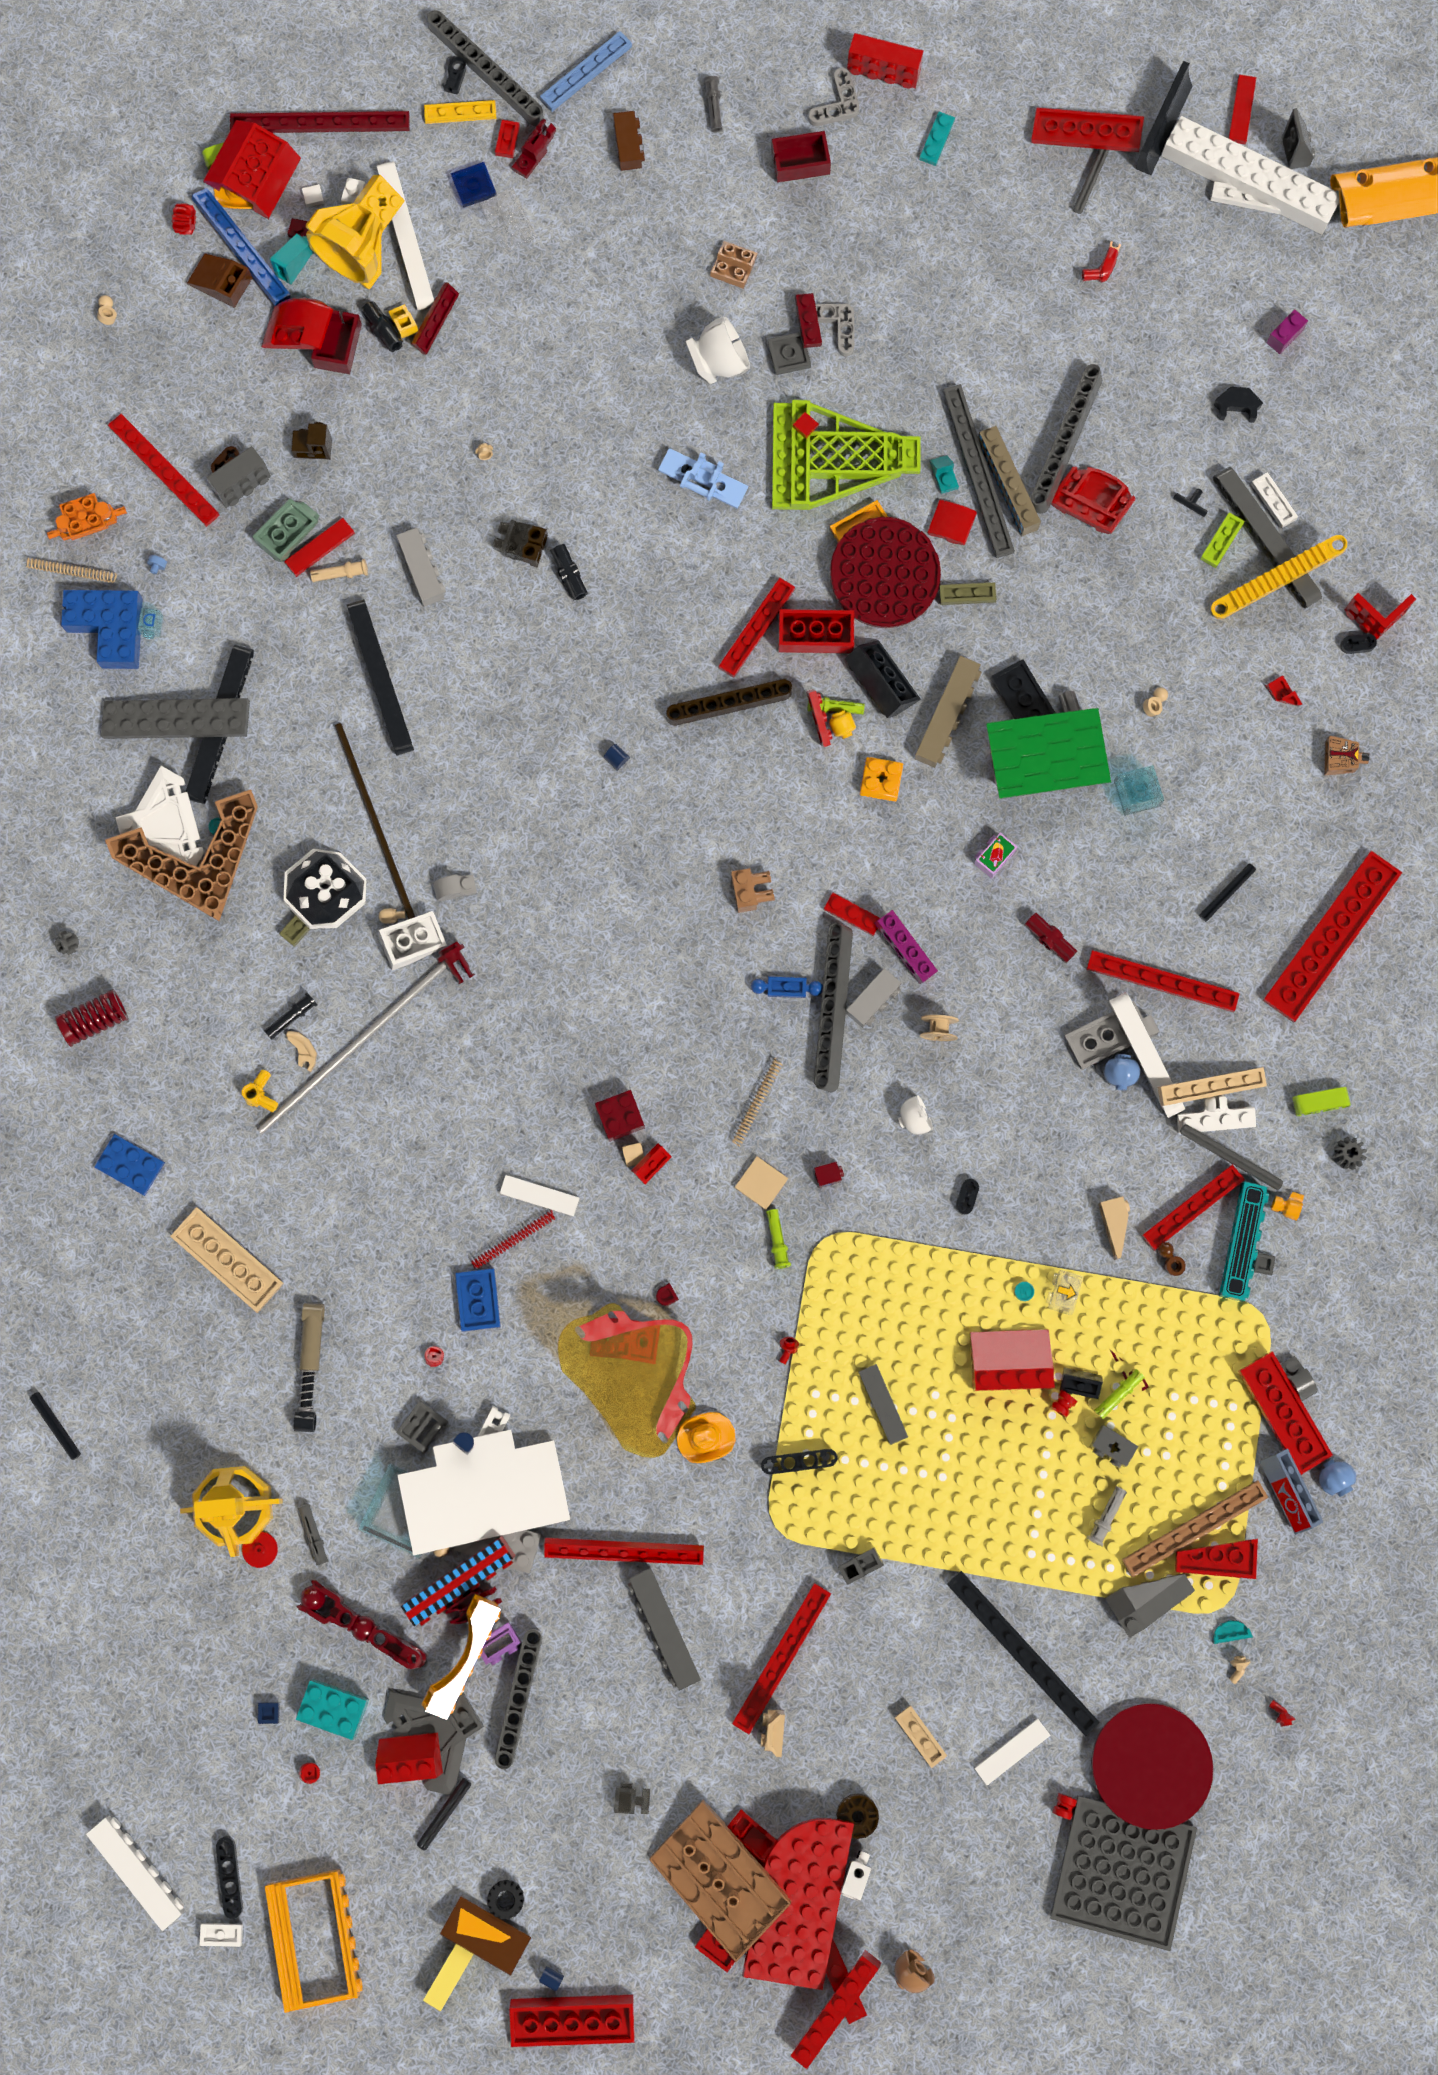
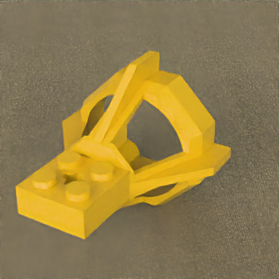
M373 175L353 203L321 208L315 211L306 224L308 229L306 235L310 249L329 268L354 283H361L366 289H370L381 275L382 232H384V229L405 200L381 175Z
M248 1466L213 1469L192 1493L193 1507L181 1508L180 1514L193 1513L194 1527L216 1546H227L230 1557L239 1556V1544H249L256 1539L273 1519L272 1505L283 1504V1499H272L271 1486ZM234 1474L249 1479L256 1486L260 1496L244 1497L231 1484ZM218 1477L216 1484L211 1487L199 1502L204 1487L212 1479ZM261 1510L255 1526L246 1534L238 1537L233 1527L245 1514V1511ZM202 1522H208L215 1529H218L223 1538L211 1534L203 1526Z

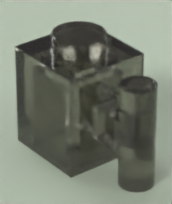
M621 1782L620 1786H616L614 1813L634 1814L635 1805H640L641 1814H649V1788H642V1796H636L637 1787H632L633 1783Z

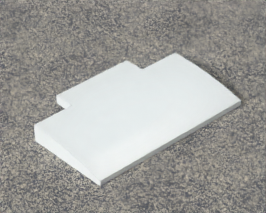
M507 1430L473 1438L474 1446L468 1455L456 1447L453 1442L433 1447L436 1467L397 1475L413 1556L570 1520L554 1440L515 1449L512 1432Z

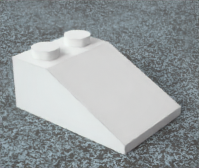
M433 911L381 929L378 934L392 971L412 964L447 947Z

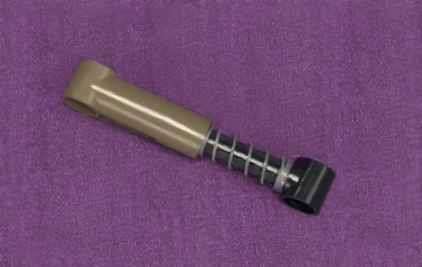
M304 1303L302 1308L303 1328L299 1370L303 1372V1376H301L302 1384L300 1385L302 1392L299 1393L301 1395L299 1412H295L294 1432H315L317 1415L313 1411L314 1406L312 1402L315 1399L313 1397V1392L315 1391L314 1383H316L314 1376L317 1375L315 1372L319 1371L322 1323L324 1322L325 1313L324 1304Z

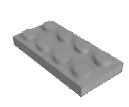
M528 1530L502 1535L516 1555L512 1559L513 1563L508 1567L530 1574L542 1535ZM501 1536L454 1547V1550L473 1556Z

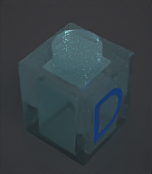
M141 608L138 630L144 638L154 639V637H160L164 618L160 610Z

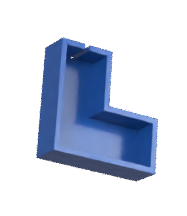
M63 590L62 606L65 610H62L61 626L66 633H98L97 663L102 669H139L143 602L139 591Z

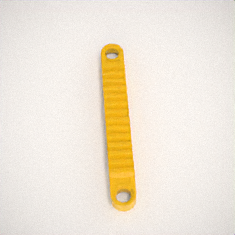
M1342 535L1332 536L1291 558L1289 561H1285L1269 572H1265L1256 579L1243 584L1234 591H1230L1227 595L1213 602L1211 606L1212 615L1216 619H1224L1340 556L1347 549L1346 538ZM1334 541H1341L1343 547L1340 550L1334 549L1332 546ZM1217 605H1224L1226 611L1223 614H1218L1215 612V607Z

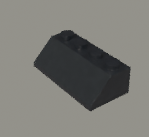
M879 640L858 645L845 658L849 668L856 674L861 685L866 688L871 699L876 702L881 713L886 718L897 716L921 700Z

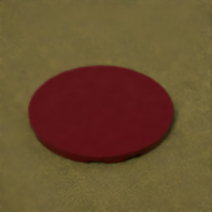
M875 517L853 526L840 539L831 558L830 581L836 599L844 610H854V619L872 627L894 628L914 621L932 604L940 585V561L932 542L923 531L899 518Z
M1140 1704L1118 1712L1101 1729L1092 1752L1091 1768L1094 1784L1101 1799L1118 1818L1139 1828L1161 1830L1184 1823L1199 1811L1211 1789L1213 1759L1206 1738L1190 1718L1180 1711L1165 1705Z

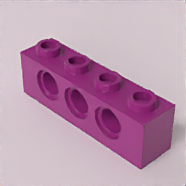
M893 910L874 923L919 984L925 982L938 972Z

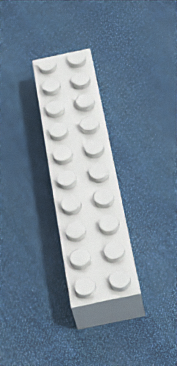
M1183 116L1177 122L1161 155L1213 182L1226 183L1237 188L1236 191L1244 195L1246 193L1251 195L1252 199L1260 203L1280 209L1281 215L1323 235L1340 203L1339 192Z

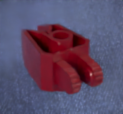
M494 1586L484 1591L481 1588H476L451 1605L445 1612L446 1614L454 1611L461 1613L452 1618L450 1624L468 1622L466 1612L474 1595L486 1598V1596L492 1595L497 1591L496 1587ZM495 1598L492 1600L497 1604H500L502 1602L501 1598Z

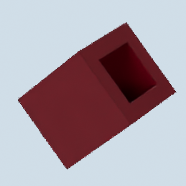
M837 1162L814 1168L819 1188L841 1183V1177H844L842 1166H838Z

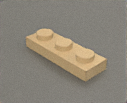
M911 1705L895 1716L897 1722L931 1768L947 1757L944 1750Z

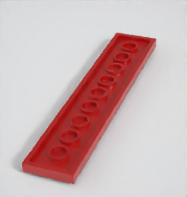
M1371 850L1262 1001L1293 1023L1296 1022L1403 872Z

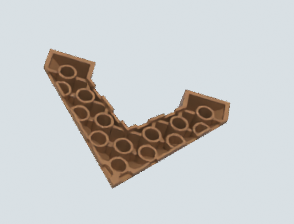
M250 789L215 801V807L221 822L199 868L148 845L142 827L106 839L105 842L112 859L220 921L258 808L252 790Z

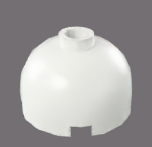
M919 1095L911 1097L903 1103L900 1109L901 1117L898 1118L901 1127H906L914 1135H922L933 1130L930 1117L928 1118L924 1109L926 1107Z

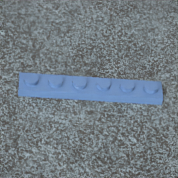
M619 31L540 96V100L553 112L632 48L631 41Z

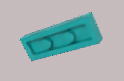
M938 112L920 155V161L934 166L937 165L956 117Z

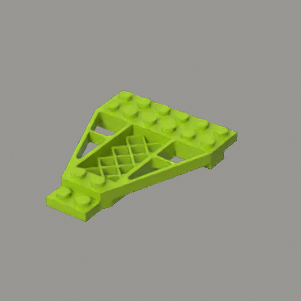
M792 400V403L773 404V510H810L899 478L901 474H920L921 436H901L893 432H884L810 403V400ZM814 411L836 420V432L813 431L806 439L793 428V424L804 412L810 415V412ZM839 422L865 432H839ZM817 441L825 444L820 451L813 445ZM835 441H839L844 445L838 451L832 446ZM854 441L862 445L857 451L850 446ZM871 442H877L880 445L875 452L868 446ZM810 448L816 453L811 459ZM828 448L834 453L829 460L822 454ZM846 448L853 454L847 460L841 455ZM864 449L871 454L866 460L859 455ZM882 449L883 459L877 455ZM818 457L825 462L820 468L813 463ZM836 457L843 462L838 469L831 463ZM855 457L862 463L857 468L850 464ZM873 458L880 463L875 469L868 463ZM827 466H829L832 470H823V469H825ZM845 466H847L850 470H842V469H843ZM865 466V467H867L869 470H861V469ZM840 479L871 480L847 490L838 491ZM810 480H835V494L810 502Z

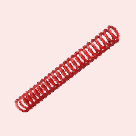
M550 1210L551 1214L547 1212V1215L544 1214V1218L540 1216L541 1220L537 1218V1221L534 1220V1224L531 1222V1226L527 1224V1227L524 1226V1230L521 1229V1232L517 1231L518 1235L514 1233V1236L511 1235V1239L510 1237L507 1238L508 1241L504 1239V1242L501 1241V1245L498 1243V1247L494 1245L495 1250L491 1248V1251L488 1250L489 1255L487 1252H484L485 1256L481 1254V1257L478 1256V1260L474 1259L475 1262L471 1260L474 1269H479V1265L483 1267V1264L486 1265V1261L489 1262V1259L493 1260L492 1256L496 1258V1255L499 1256V1253L503 1254L502 1250L506 1252V1249L509 1250V1246L513 1247L512 1244L516 1246L519 1240L522 1241V1238L526 1239L525 1235L529 1237V1234L532 1235V1231L536 1232L535 1229L539 1231V1228L542 1229V1225L545 1227V1223L549 1224V1222H552V1219L555 1220L553 1210Z

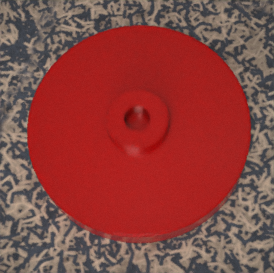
M261 1532L252 1543L243 1544L242 1546L244 1560L255 1568H263L270 1565L278 1553V1545L275 1538L267 1532Z

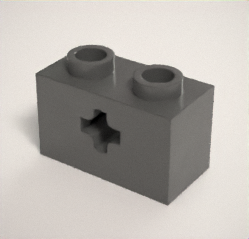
M1104 1425L1100 1427L1090 1444L1094 1454L1101 1458L1103 1456L1111 1459L1110 1463L1118 1468L1121 1466L1127 1467L1138 1448L1136 1444ZM1115 1443L1117 1451L1110 1452L1111 1448L1108 1446Z

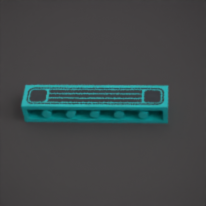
M1249 1182L1241 1183L1219 1297L1240 1302L1249 1298L1251 1289L1248 1287L1249 1279L1252 1280L1254 1275L1252 1264L1258 1255V1249H1255L1256 1243L1260 1241L1262 1230H1259L1260 1223H1263L1265 1219L1263 1208L1269 1199L1268 1187Z

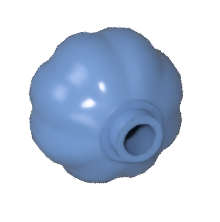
M1117 1054L1115 1059H1110L1107 1062L1104 1075L1108 1083L1116 1086L1115 1090L1126 1091L1127 1087L1134 1085L1138 1081L1140 1067L1135 1060H1131L1130 1055Z
M1333 1459L1323 1464L1324 1469L1319 1475V1483L1323 1491L1329 1495L1337 1493L1341 1497L1353 1490L1351 1485L1356 1483V1472L1351 1465L1346 1462H1335Z

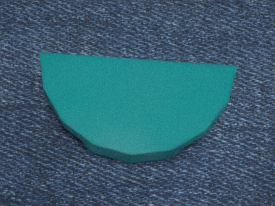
M1228 1620L1216 1628L1213 1635V1644L1253 1638V1635L1245 1624L1239 1621Z

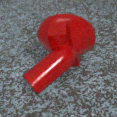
M785 1337L780 1340V1347L784 1349V1352L779 1362L786 1365L791 1353L795 1354L797 1352L799 1342L795 1338Z
M1273 1700L1269 1707L1279 1713L1275 1722L1280 1723V1727L1293 1725L1292 1721L1295 1718L1283 1706Z

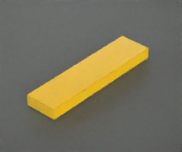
M495 100L424 105L425 124L497 119Z

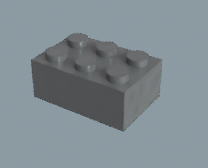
M251 446L209 475L207 480L215 495L227 508L236 505L244 495H250L257 486L266 484L271 476L265 462Z

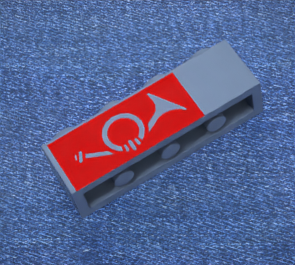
M1288 1449L1259 1461L1295 1535L1313 1529L1323 1523L1321 1515Z

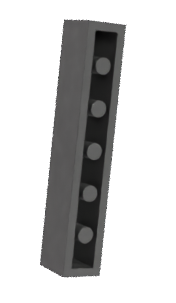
M650 1568L629 1578L630 1583L627 1585L631 1594H636L639 1600L635 1603L639 1612H644L647 1618L644 1623L648 1632L652 1631L655 1636L652 1641L656 1650H661L664 1656L660 1659L664 1668H669L672 1674L669 1679L673 1688L677 1687L680 1691L701 1681L652 1569Z

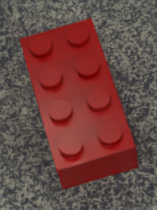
M854 33L848 53L847 70L853 75H864L872 80L879 79L888 84L895 83L907 89H916L924 50Z
M779 610L780 653L850 654L854 650V610Z

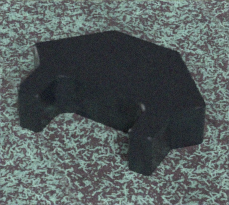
M1230 387L1217 397L1214 402V406L1219 410L1218 420L1224 421L1227 411L1248 413L1250 423L1256 421L1257 411L1263 404L1259 397L1250 388Z

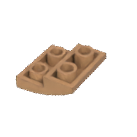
M724 241L718 252L710 277L744 289L758 253Z

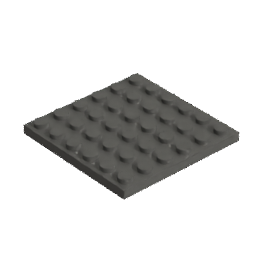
M1077 1795V1803L1072 1817L1050 1919L1171 1951L1197 1827L1182 1823L1175 1827L1161 1830L1139 1828L1118 1818L1104 1802Z

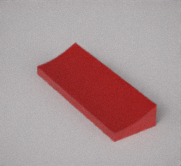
M634 1994L511 1999L510 2001L511 2047L635 2043Z

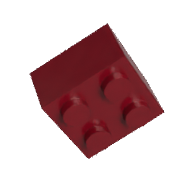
M631 1089L595 1103L609 1142L645 1129Z

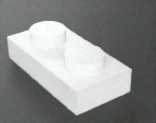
M202 1923L200 1927V1946L241 1947L243 1924Z

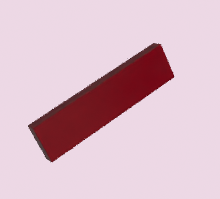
M444 282L411 343L424 355H427L459 296V293L448 282Z

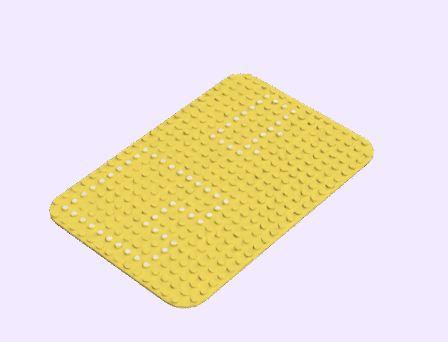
M837 1232L824 1238L813 1249L807 1266L795 1337L799 1342L797 1352L792 1355L776 1456L832 1449L837 1453L838 1459L836 1464L831 1467L772 1474L769 1492V1514L775 1528L787 1539L803 1545L860 1555L875 1547L882 1559L956 1572L962 1571L967 1574L1106 1598L1122 1587L1140 1585L1143 1582H1153L1161 1578L1182 1574L1175 1572L1176 1552L1134 1577L1130 1576L1121 1559L1253 1482L1262 1412L1238 1371L1269 1353L1271 1338L1270 1328L1264 1315L1252 1304L1213 1294L855 1232ZM1020 1282H1028L1034 1287V1296L1029 1301H1020L1015 1296V1287ZM1071 1283L1077 1294L1076 1296L1066 1300V1295L1056 1293L1058 1285L1069 1288ZM1049 1329L1055 1388L973 1392L970 1332ZM1110 1350L1115 1353V1355H1116V1357H1117V1359H1118L1119 1361H1117V1362L1115 1361V1359H1114L1113 1355L1111 1354ZM877 1364L908 1435V1438L892 1445L887 1440L858 1373ZM1064 1368L1102 1375L1103 1384L1099 1399L1068 1393L1078 1402L1074 1407L1069 1408L1070 1414L1067 1418L1061 1416L1050 1407L1054 1401H1058ZM1135 1369L1140 1371L1139 1373L1143 1374L1149 1388L1142 1391L1145 1385L1141 1381L1131 1394H1128L1102 1419L1094 1410L1120 1386L1122 1380L1125 1381L1122 1372L1124 1371L1127 1377H1129L1130 1371L1134 1372ZM1101 1426L1108 1427L1138 1446L1127 1467L1121 1466L1118 1468L1110 1463L1111 1459L1103 1456L1101 1458L1092 1452L1093 1448L1090 1447V1444ZM1115 1443L1108 1446L1111 1448L1110 1452L1117 1451ZM826 1452L824 1457H820V1453H816L818 1466L822 1465L820 1461L826 1460L828 1464H831V1460L834 1459V1455H830V1452ZM806 1455L803 1462L806 1466H812L815 1459L812 1455ZM787 1457L784 1460V1466L787 1469H792L795 1466V1460ZM777 1458L778 1463H774V1467H778V1471H781V1458ZM1117 1486L1125 1490L1127 1494L1110 1525L1111 1531L1105 1536L1103 1540L1104 1545L1101 1547L1089 1541L1087 1536L1092 1533L1095 1527V1520L1100 1519ZM1249 1510L1179 1551L1245 1541ZM1184 1573L1195 1591L1171 1610L1204 1614L1221 1609L1235 1595L1240 1578Z

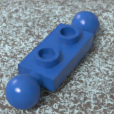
M768 977V983H765L762 979L753 980L751 990L756 994H761L768 990V997L806 998V992L813 996H819L822 993L823 985L819 981H812L810 984H806L807 978Z

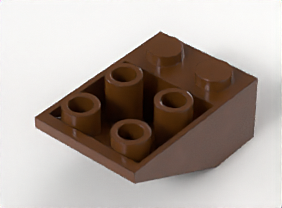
M205 253L189 278L187 285L235 308L251 282L252 276L248 267L236 261Z

